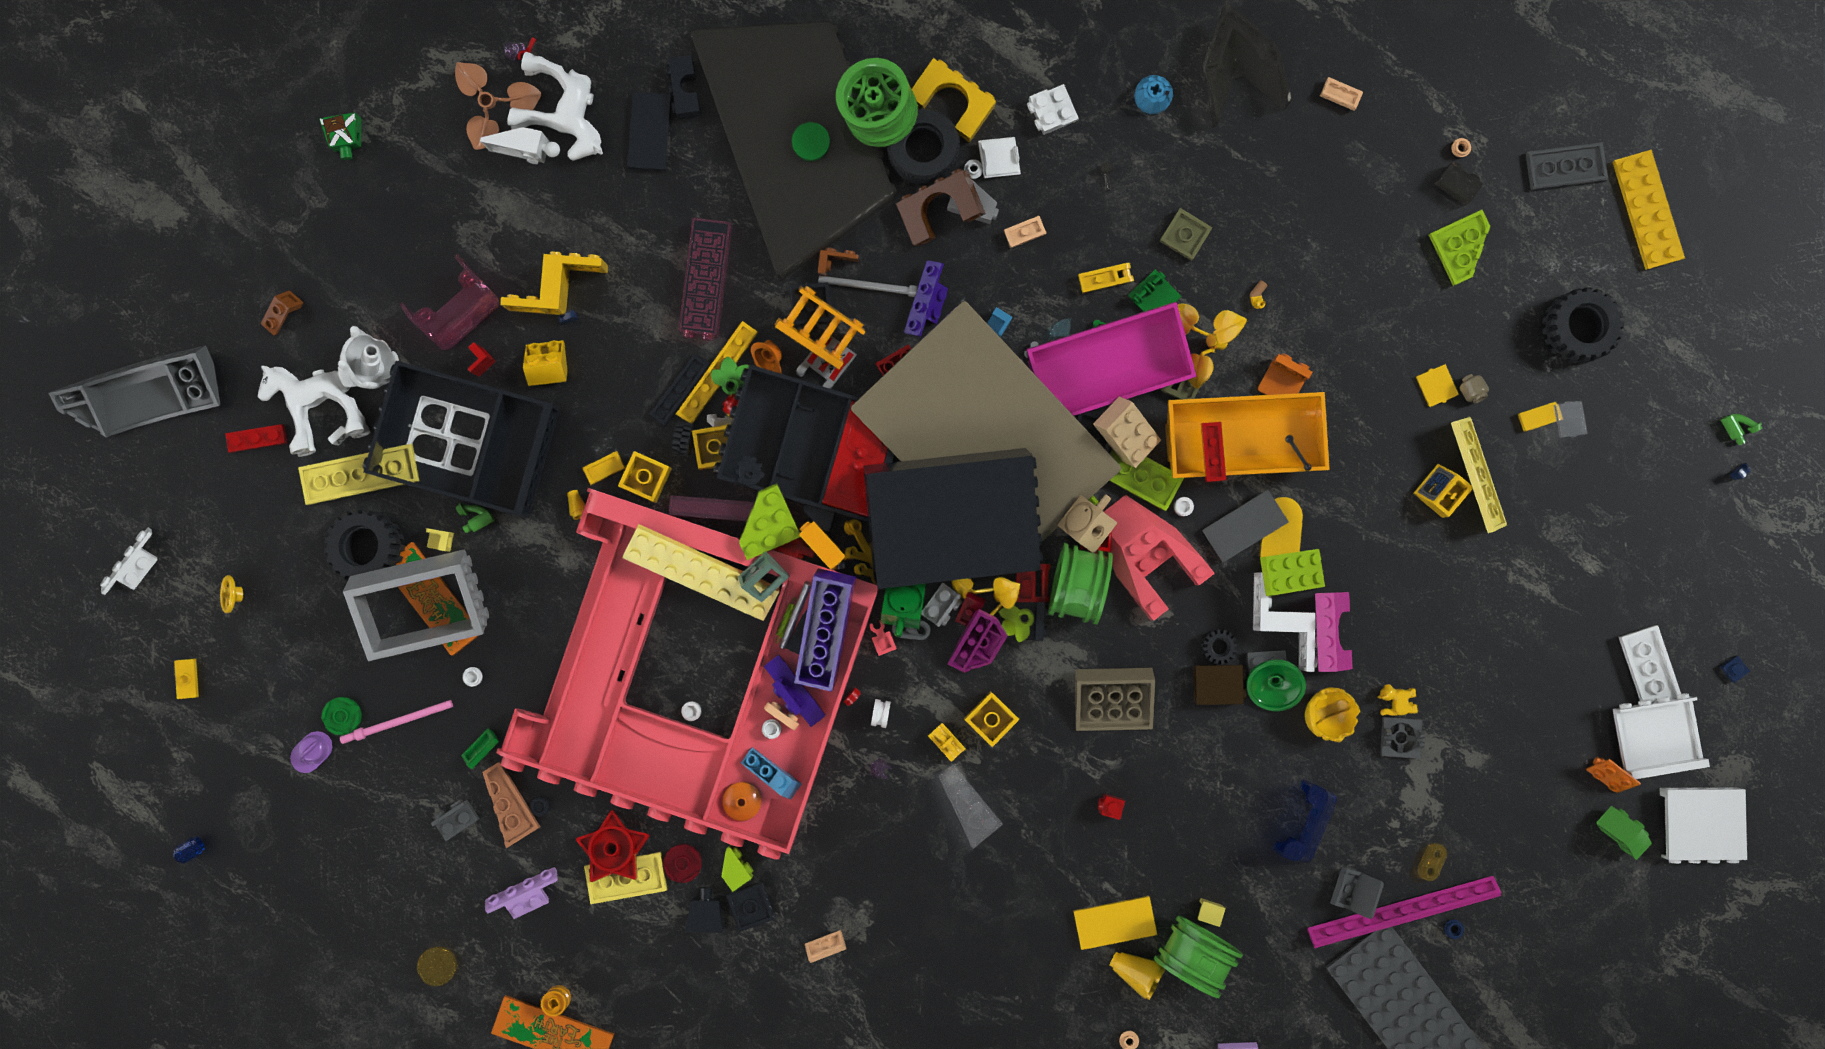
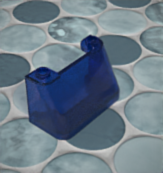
M1303 779L1299 788L1305 792L1306 798L1304 801L1313 805L1298 840L1289 836L1285 842L1276 841L1273 850L1289 860L1309 863L1314 858L1335 809L1337 797L1333 792Z

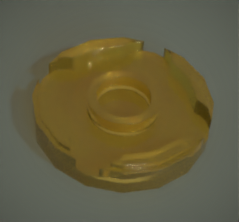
M434 946L427 949L417 962L418 974L424 983L431 986H441L449 982L457 970V961L454 954L444 947Z

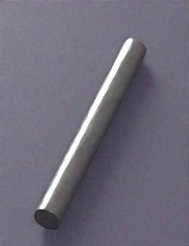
M809 581L804 583L779 646L783 649H786L810 592L812 583Z

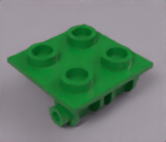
M1156 269L1128 295L1143 312L1177 302L1182 297L1164 279L1166 276L1162 272L1159 273Z

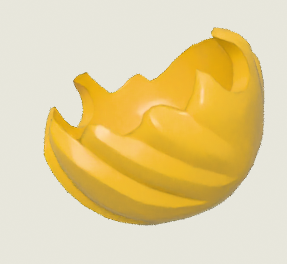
M1328 687L1317 692L1308 702L1305 710V722L1311 732L1317 737H1322L1325 741L1341 742L1346 736H1350L1355 732L1354 727L1358 723L1356 717L1360 713V709L1355 699L1346 693L1345 690Z

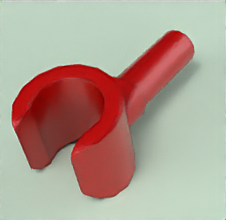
M531 38L525 51L518 53L519 60H522L525 52L531 53V49L536 41L535 38Z

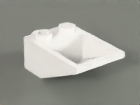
M524 127L481 137L480 142L489 151L527 159V162L532 164L544 163L546 154L549 157H556L560 152L559 145L556 142H549L542 131Z

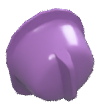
M319 731L306 735L291 752L290 759L294 769L302 773H309L315 770L331 754L332 741L330 737Z

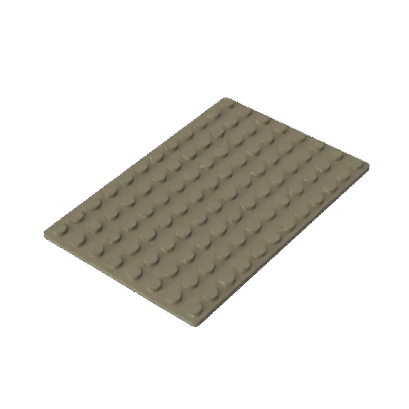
M962 301L851 406V410L900 461L1026 448L1036 458L1037 468L1034 469V476H1037L1038 488H1035V495L1039 497V507H1036L1037 514L1040 515L1041 525L1038 526V533L1041 534L1042 541L1059 527L1057 526L1080 495L1088 500L1121 470V466L966 301Z

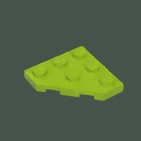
M1483 210L1429 234L1453 286L1472 278L1474 275L1475 266L1480 258L1486 235L1491 227Z
M777 483L758 492L745 529L739 539V544L747 560L800 537L799 530Z

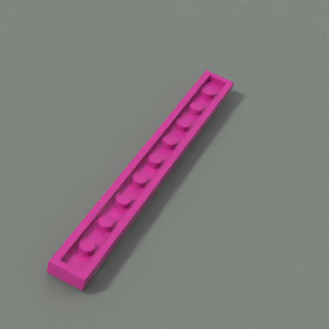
M1494 876L1377 908L1372 919L1355 914L1309 927L1308 934L1314 948H1318L1501 896V890Z

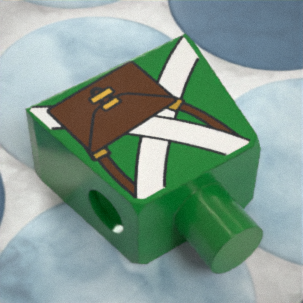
M354 112L319 118L329 148L334 152L340 151L341 160L353 159L351 149L361 147V117Z

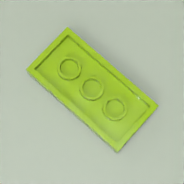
M1112 449L1110 455L1121 466V470L1109 481L1154 506L1167 511L1184 478H1172L1170 469L1148 457H1145L1136 468L1122 462Z
M1319 549L1260 557L1266 596L1325 587Z

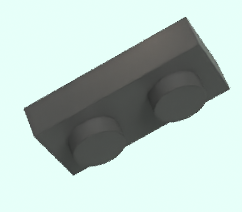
M1286 650L1246 653L1247 672H1251L1257 665L1268 660L1278 659L1287 661Z

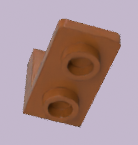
M825 248V250L820 251L818 275L826 276L827 272L831 271V261L828 260L829 258L859 262V255L855 254L856 252L845 250L844 253L836 252L837 250L833 248Z
M290 290L274 296L261 325L273 335H277L288 313L300 309L304 302Z

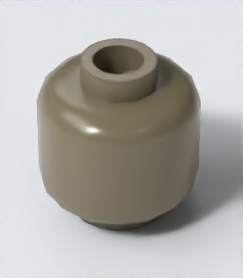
M1470 374L1462 379L1463 383L1460 385V391L1467 402H1474L1476 404L1488 397L1489 387L1482 376Z

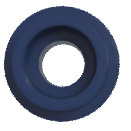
M1451 919L1446 922L1444 932L1449 938L1458 939L1464 933V926L1460 921ZM1455 925L1456 931L1451 932V927Z

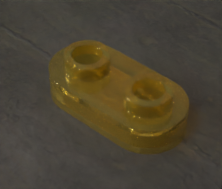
M1438 843L1428 845L1418 867V873L1421 878L1427 881H1434L1438 878L1447 857V851L1443 845ZM1439 850L1440 855L1435 857V852ZM1432 868V874L1428 875L1427 870Z

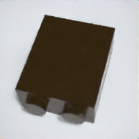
M1193 665L1194 704H1243V700H1246V688H1243V680H1246V671L1243 669V665Z

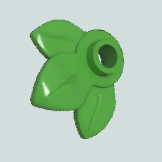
M727 356L722 361L720 370H711L712 380L715 384L722 386L726 394H736L737 388L741 387L743 381H740L742 371L748 365L744 364L737 367L735 361ZM734 382V387L729 388L727 384Z

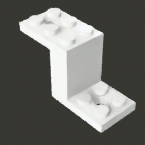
M1262 572L1254 573L1253 630L1299 632L1298 668L1302 671L1314 672L1318 664L1317 656H1315V648H1317L1315 613L1269 612V608L1272 606V598L1265 594Z

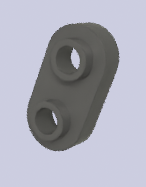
M920 621V626L925 629L923 634H919L915 628L906 627L899 638L924 640L930 635V626L925 621ZM895 625L892 626L893 633H895Z

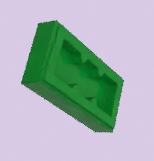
M489 728L461 755L467 767L473 769L499 742L494 732Z

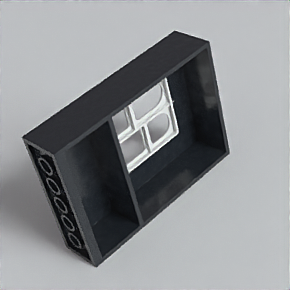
M395 361V365L393 364L390 369V382L385 387L384 393L386 396L384 402H381L379 407V420L374 424L375 434L368 445V450H370L368 458L366 457L363 462V473L529 518L560 408L541 400ZM437 404L447 408L441 429L428 427L422 422L421 412L427 405ZM456 411L485 418V425L479 440L450 432ZM422 434L447 440V447L441 462L421 458L415 454L419 482H411L378 472L384 449L413 444L414 439ZM460 443L476 448L477 453L471 470L451 465L456 444Z

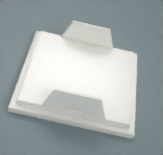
M1015 137L978 141L984 178L1021 174Z

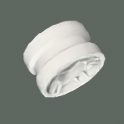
M875 699L871 726L881 725L882 728H886L890 701L881 702V700Z

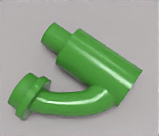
M1732 413L1720 419L1731 440L1735 439L1738 445L1746 442L1742 436L1745 433L1738 422L1748 425L1747 430L1751 434L1762 429L1761 422L1756 423L1741 414Z
M461 502L456 506L460 516H466L468 512L479 514L468 520V524L463 526L465 533L470 531L476 532L495 521L490 510L482 506L463 505Z

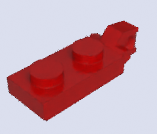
M799 538L772 549L803 559L804 555L811 558L815 556V552L807 548L808 544Z

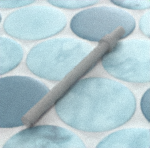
M820 275L818 283L829 282L830 285L908 294L909 297H915L918 289L917 286L913 285L906 287Z

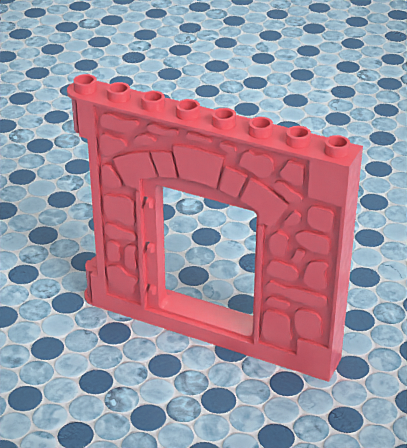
M588 488L587 492L590 493L576 533L603 543L544 714L532 713L523 709L514 710L502 748H498L496 752L503 756L500 765L518 772H523L525 765L539 769L537 778L545 782L559 784L563 777L576 782L574 791L596 797L599 789L613 794L610 802L616 806L633 809L634 803L637 802L649 806L647 815L654 819L669 822L671 815L686 819L684 828L687 830L706 834L708 827L723 832L720 840L725 843L743 847L744 841L748 840L760 844L757 851L759 854L772 859H780L782 852L789 854L792 849L879 589L875 584L857 578L855 580L837 681L832 692L803 685L826 714L824 718L812 727L799 713L795 715L799 718L797 720L799 726L796 730H793L764 709L767 702L772 703L775 701L783 707L781 710L784 713H789L785 706L786 702L782 697L779 698L774 693L772 684L775 681L764 666L777 655H780L796 675L799 655L788 649L781 648L779 645L782 638L776 635V632L789 603L796 605L805 581L812 583L813 576L818 568L828 571L833 570L774 550L767 551V553L781 565L790 577L782 585L731 737L726 738L626 703V696L667 580L662 575L622 558L638 524L686 546L748 567L762 554L747 560L738 538ZM772 569L768 572L769 574L780 576ZM809 592L808 597H807V599H806V601H805V604H804V606H803V609H802V611H801V614H800V616H799V618H798V621H797V623H796V626H795V628H794V631H795V629H796V627H797V625H798V623H799V621H800L802 615L805 613V611H806L807 608H808L810 592ZM642 613L644 614V618L641 625H639L638 622L640 620ZM623 670L625 671L621 682L618 681V679L620 678L621 672ZM769 719L777 720L781 725V733L774 739H769L762 733V725ZM752 747L802 783L791 800L779 795L741 764ZM734 783H750L760 793L761 807L758 813L749 820H735L728 816L723 808V795L728 787ZM739 799L738 804L740 806H743L745 804V800Z

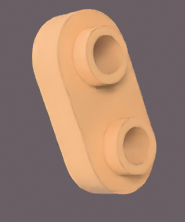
M775 701L772 703L767 702L764 709L789 728L796 730L799 726L797 722L799 718L790 712L788 714L784 713L781 710L783 707Z

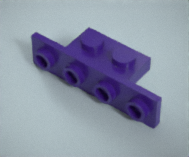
M926 261L904 333L921 337L926 321L937 324L948 291L947 287L938 283L944 266L943 263Z
M777 655L764 666L775 681L772 684L774 693L779 698H783L786 702L785 706L790 713L794 712L795 715L800 713L810 727L826 716L807 689L801 684L794 683L795 674L780 655Z

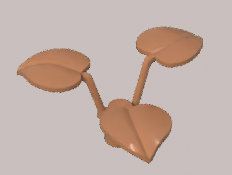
M456 63L455 77L459 89L468 96H474L479 91L478 103L484 107L485 118L474 116L467 123V135L475 150L486 148L480 142L481 137L499 133L498 123L494 120H488V109L494 108L497 101L510 102L511 108L533 110L541 97V92L535 86L525 82H516L508 87L507 93L510 98L494 97L492 94L483 92L481 89L487 84V73L481 66L472 63Z

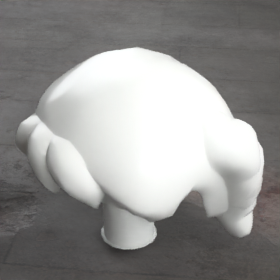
M352 326L350 328L351 337L343 345L340 361L338 362L340 381L345 387L358 386L367 389H376L389 383L391 379L390 369L393 364L395 365V361H399L396 352L391 351L385 341L374 339L358 327Z

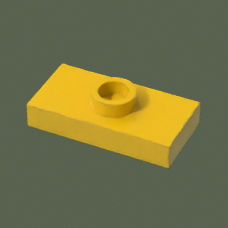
M196 659L174 661L177 699L199 697Z

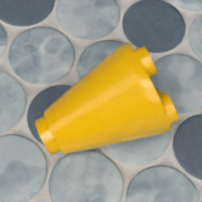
M1116 952L1109 964L1141 997L1150 1000L1155 992L1158 982L1165 971V968L1154 960L1123 952L1121 954Z

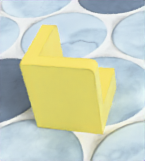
M426 529V532L429 533L428 548L451 551L454 533Z
M1201 898L1200 903L1202 905L1198 914V920L1220 927L1226 908L1221 904Z

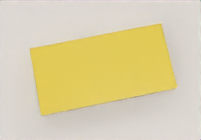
M661 852L636 856L637 880L612 874L596 882H590V864L585 865L584 869L590 904L667 891Z

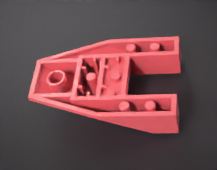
M1123 496L1104 511V513L1117 522L1110 532L1112 537L1109 553L1113 554L1112 567L1114 573L1151 621L1157 619L1169 608L1145 577L1173 556L1195 585H1201L1215 574L1200 554L1175 527L1129 496Z

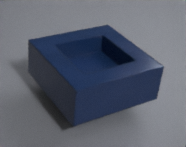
M1739 656L1732 657L1720 666L1733 683L1750 672Z

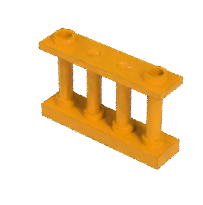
M800 286L799 292L803 295L787 319L784 318L782 320L778 318L775 327L837 369H840L844 364L841 354L857 331L864 335V324L855 318L852 321L815 296L816 292L810 287L806 286L803 288ZM811 299L819 306L804 328L797 330L793 327V322L808 300ZM826 309L835 317L820 339L814 341L809 338V333ZM842 320L851 327L835 351L832 350L830 352L825 349V344Z

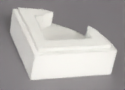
M717 414L707 415V422L713 427L731 425L732 419L727 416L725 418H717Z

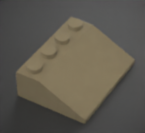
M1075 669L1076 731L1153 729L1155 694L1153 669Z

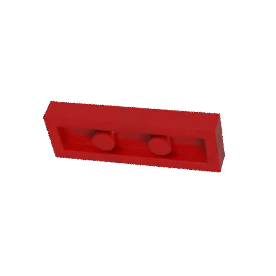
M1222 422L1201 423L1205 482L1226 481Z
M284 424L225 433L229 453L287 444Z

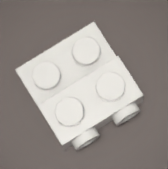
M1064 84L1051 90L1046 89L1029 97L1028 109L1031 114L1034 113L1036 117L1035 125L1038 131H1042L1043 135L1074 123L1079 119Z

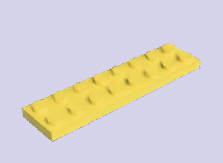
M638 524L622 557L764 621L780 592L778 587L763 602H760L741 588L738 576L744 571ZM760 579L754 587L761 593L770 583Z

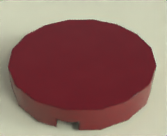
M688 844L673 846L666 853L663 862L666 875L672 881L681 883L692 881L699 874L702 867L700 853Z

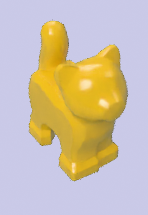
M1386 684L1380 690L1378 698L1386 701L1392 700V709H1382L1380 711L1382 716L1386 714L1398 716L1407 713H1418L1417 704L1408 702L1409 698L1416 697L1415 688L1407 690L1394 689L1390 684Z

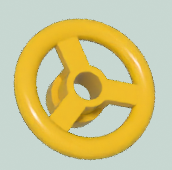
M226 575L221 583L220 603L223 612L230 613L234 608L235 602L242 601L243 589L242 587L235 586V581L231 575Z

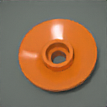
M747 782L732 784L723 795V808L728 816L738 821L753 818L761 807V796L758 789ZM739 799L745 800V804L743 806H740L738 804Z

